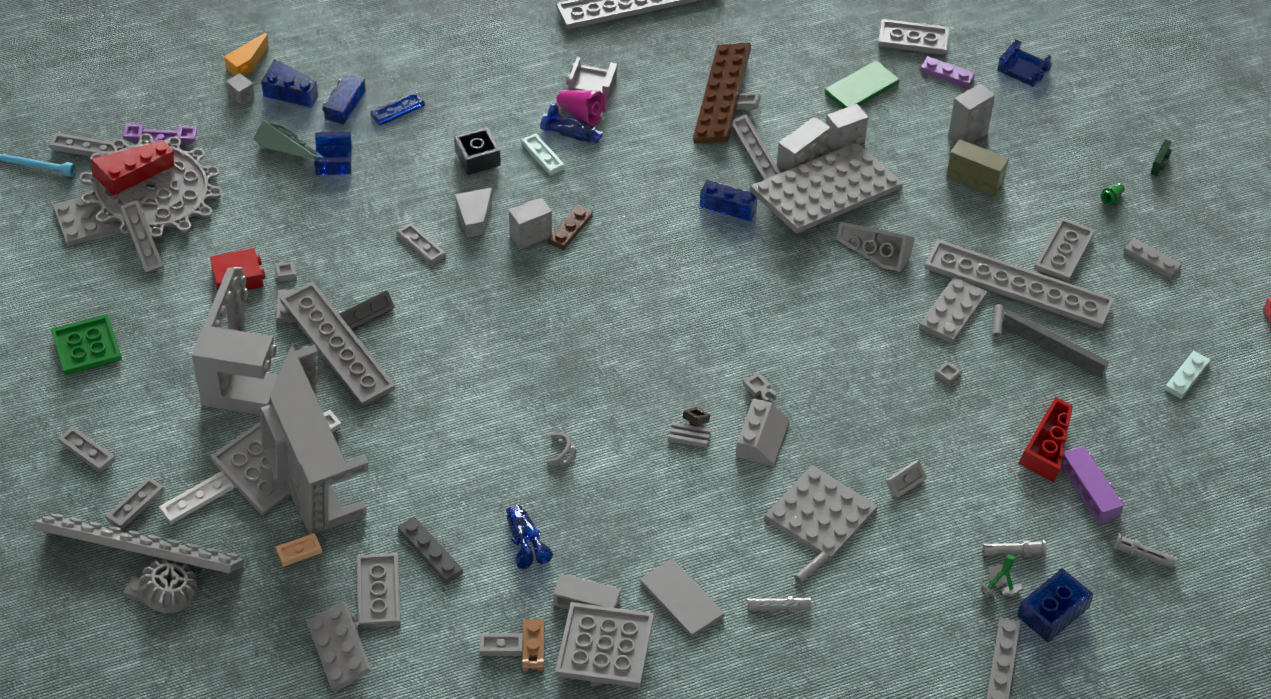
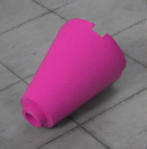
M563 90L556 98L560 108L589 125L598 124L602 119L600 117L602 111L605 112L606 97L598 90Z

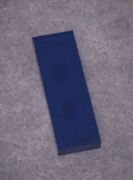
M415 91L372 110L371 116L381 126L424 107L425 101Z

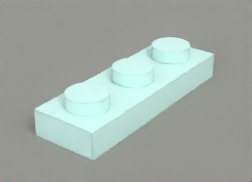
M1193 351L1166 384L1165 391L1182 399L1209 365L1210 359Z

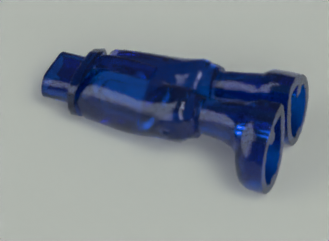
M555 103L550 105L548 114H544L540 123V129L543 131L559 132L562 136L589 143L591 141L598 143L603 135V132L597 130V127L583 120L561 116L559 114V106Z
M521 505L507 508L506 512L508 515L506 518L512 536L511 540L515 545L519 546V552L515 558L517 567L519 569L530 567L534 556L539 564L548 563L553 557L552 550L540 541L541 532L537 530L527 511L523 510ZM527 540H529L532 543L534 554L532 552V549L529 547Z

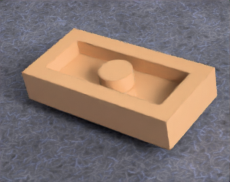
M315 533L276 546V552L284 567L321 554L322 548Z

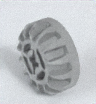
M162 559L161 564L158 561H153L150 566L143 569L142 576H140L138 587L140 598L148 607L158 612L175 613L182 611L195 598L197 590L196 574L190 571V567L187 564L179 566V562L174 561L171 564L168 563L167 559ZM166 570L161 575H155L158 571ZM176 572L182 574L183 577H179V575ZM178 582H183V584L180 587H178Z

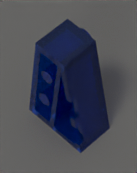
M276 59L273 60L261 80L263 97L309 108L313 107L318 98L317 81Z

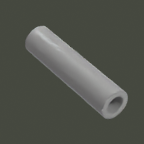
M1001 304L994 306L992 337L994 338L1002 336L1004 307Z
M824 551L821 552L795 574L794 579L801 584L829 560L828 554Z

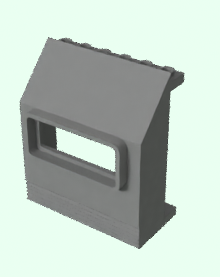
M315 344L303 346L297 351L294 350L293 345L291 346L271 391L270 405L260 408L263 453L277 484L286 483L302 521H304L305 528H307L308 535L317 534L366 516L367 506L364 500L341 508L332 484L368 472L369 465L366 455L345 462L318 403V396L316 394L318 392L316 385L318 382L316 375L318 373L316 363H318L316 356L318 350Z

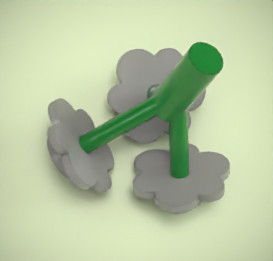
M1007 555L1003 566L997 564L988 568V573L990 574L988 579L991 581L988 586L981 580H978L982 585L980 589L984 595L986 594L990 597L992 594L997 597L991 588L994 585L1001 587L1007 583L1006 587L1000 589V593L1003 596L1015 597L1019 592L1023 591L1022 584H1012L1010 569L1015 560L1013 555Z

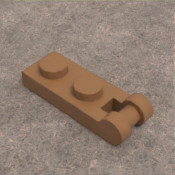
M523 619L522 672H529V669H537V672H544V619Z

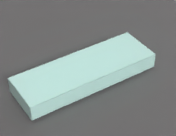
M537 133L521 140L522 146L549 176L565 169L564 163Z

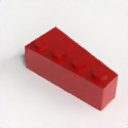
M162 140L91 159L92 175L114 196L173 167L174 150Z
M1057 397L1054 398L1018 463L1052 482L1055 481L1061 469V460L1064 454V445L1073 408L1071 404Z

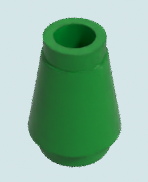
M1117 183L1105 188L1101 193L1102 202L1106 205L1115 204L1124 192V186L1121 183Z

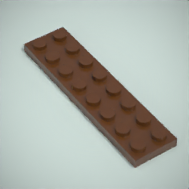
M750 42L717 45L693 135L694 144L728 141L751 52Z

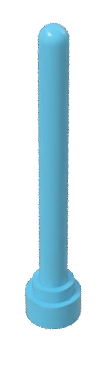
M0 154V161L58 171L65 177L71 178L76 173V165L74 163L66 162L60 165Z

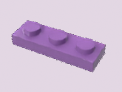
M928 56L920 68V72L965 88L969 87L975 75L974 72Z

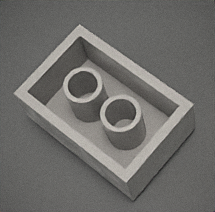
M978 84L954 99L948 137L955 143L961 139L971 144L980 137H984L989 131L995 95L982 84Z
M813 117L779 142L778 169L781 172H785L826 155L829 150L830 126Z

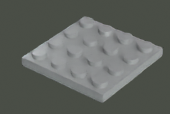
M261 421L211 455V461L262 516L291 496L285 482L277 484L263 453Z
M811 465L765 514L764 519L816 553L826 552L829 556V561H831L877 511L878 505Z
M571 602L555 676L640 688L654 613Z

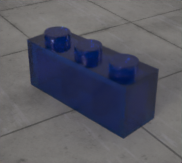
M345 73L343 78L338 81L335 90H332L329 99L323 104L322 111L324 112L325 120L345 124L366 92L365 78Z
M706 180L700 191V207L750 222L757 210L758 198L751 192Z

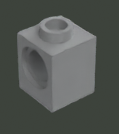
M241 73L226 81L228 94L238 103L243 104L255 96L253 83Z

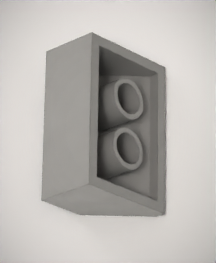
M753 398L737 440L736 457L774 467L790 420L773 403Z

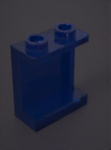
M1015 39L999 58L997 71L1034 87L1037 82H1041L1045 72L1048 73L1050 71L1052 56L1048 55L1042 60L1020 50L1022 42Z
M351 131L315 132L316 151L324 157L323 160L314 161L315 174H352Z

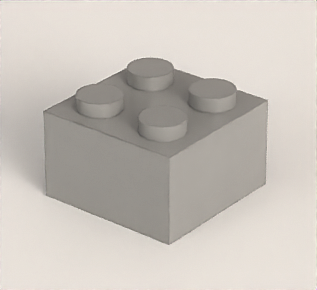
M858 104L827 115L826 124L830 126L828 146L832 151L853 143L860 145L865 142L868 116Z
M542 198L509 210V236L519 249L546 240L551 236L552 211Z

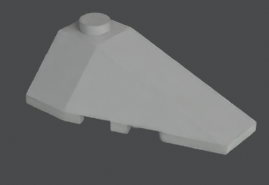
M840 222L836 240L878 264L881 268L898 272L902 271L910 258L915 237L844 222Z

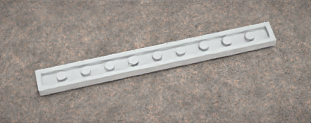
M331 410L323 413L332 432L341 428V422ZM219 472L159 506V509L169 524L172 525L236 487L222 472Z

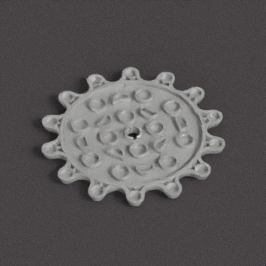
M145 133L140 135L139 143L136 145H128L125 141L116 139L112 142L114 153L154 143L152 135ZM170 137L166 143L174 150L173 167L114 196L92 175V172H83L79 176L80 181L84 185L92 186L93 190L84 193L81 196V200L84 205H97L102 208L96 214V220L100 224H106L110 221L121 222L120 231L124 236H130V232L120 206L138 200L153 239L161 238L163 229L166 227H175L180 232L187 233L191 228V223L188 220L190 217L209 218L212 214L211 207L206 205L204 201L218 199L222 194L220 187L208 183L209 180L218 176L219 168L216 166H203L199 163L205 155L203 149L195 148L191 151H183L180 149V138ZM94 153L91 155V159L104 155L101 153ZM148 185H150V186L155 185V188H154V187H152V188L147 187V188H146V186H148Z

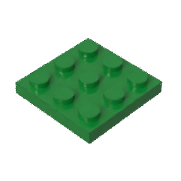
M108 314L51 329L65 376L122 360Z

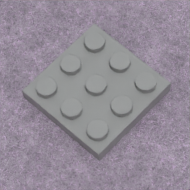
M81 197L53 204L67 247L121 232L118 221L100 224L96 220V214L102 208L97 205H84Z

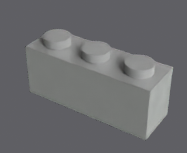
M560 574L553 592V605L569 609L570 603L573 602L618 608L621 589L612 585L599 584L592 580L576 578L573 575Z

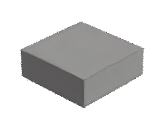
M294 261L275 264L278 282L297 279Z
M946 361L935 371L934 376L950 386L961 376L962 371Z

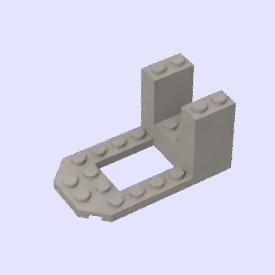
M229 267L225 272L192 353L201 406L260 415V408L270 405V394L279 375L266 373L270 371L271 358L275 357L277 346L274 345L273 336L239 331L245 322L244 310L248 298L246 276H244L243 268ZM227 314L228 322L224 329L221 328V320Z

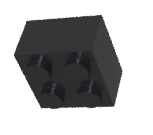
M488 127L454 136L455 153L467 175L501 166L500 149Z

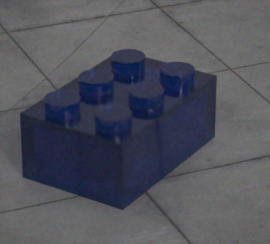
M1061 568L1020 602L1017 617L1049 643L1090 608L1094 594Z

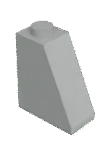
M491 188L455 194L456 209L466 238L483 235L492 204Z

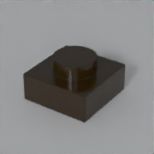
M694 407L684 410L682 418L689 421L691 425L700 426L709 422L711 415Z

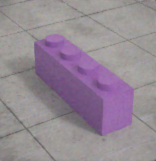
M1085 446L1064 452L1061 467L1098 524L1120 518L1124 507L1123 501L1114 492L1112 484L1106 480L1102 469L1097 466L1092 454L1087 451Z

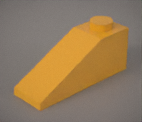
M267 34L260 35L224 56L226 70L234 76L239 73L246 76L253 72L269 48Z

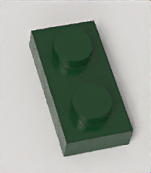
M1164 140L1153 162L1150 174L1157 176L1160 170H1164L1167 163L1165 159L1169 160L1172 149H1170L1171 141Z

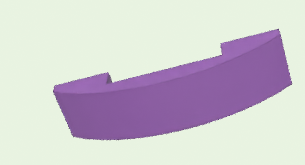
M125 124L123 139L138 144L140 135L147 133L152 135L154 142L162 140L167 142L170 137H178L181 140L180 146L195 142L197 126H179L178 131L147 130L143 128V124Z

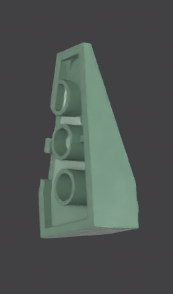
M262 121L253 140L258 142V146L264 150L272 149L320 161L324 159L323 156L313 148L306 146L305 141L298 139L294 132L282 124Z

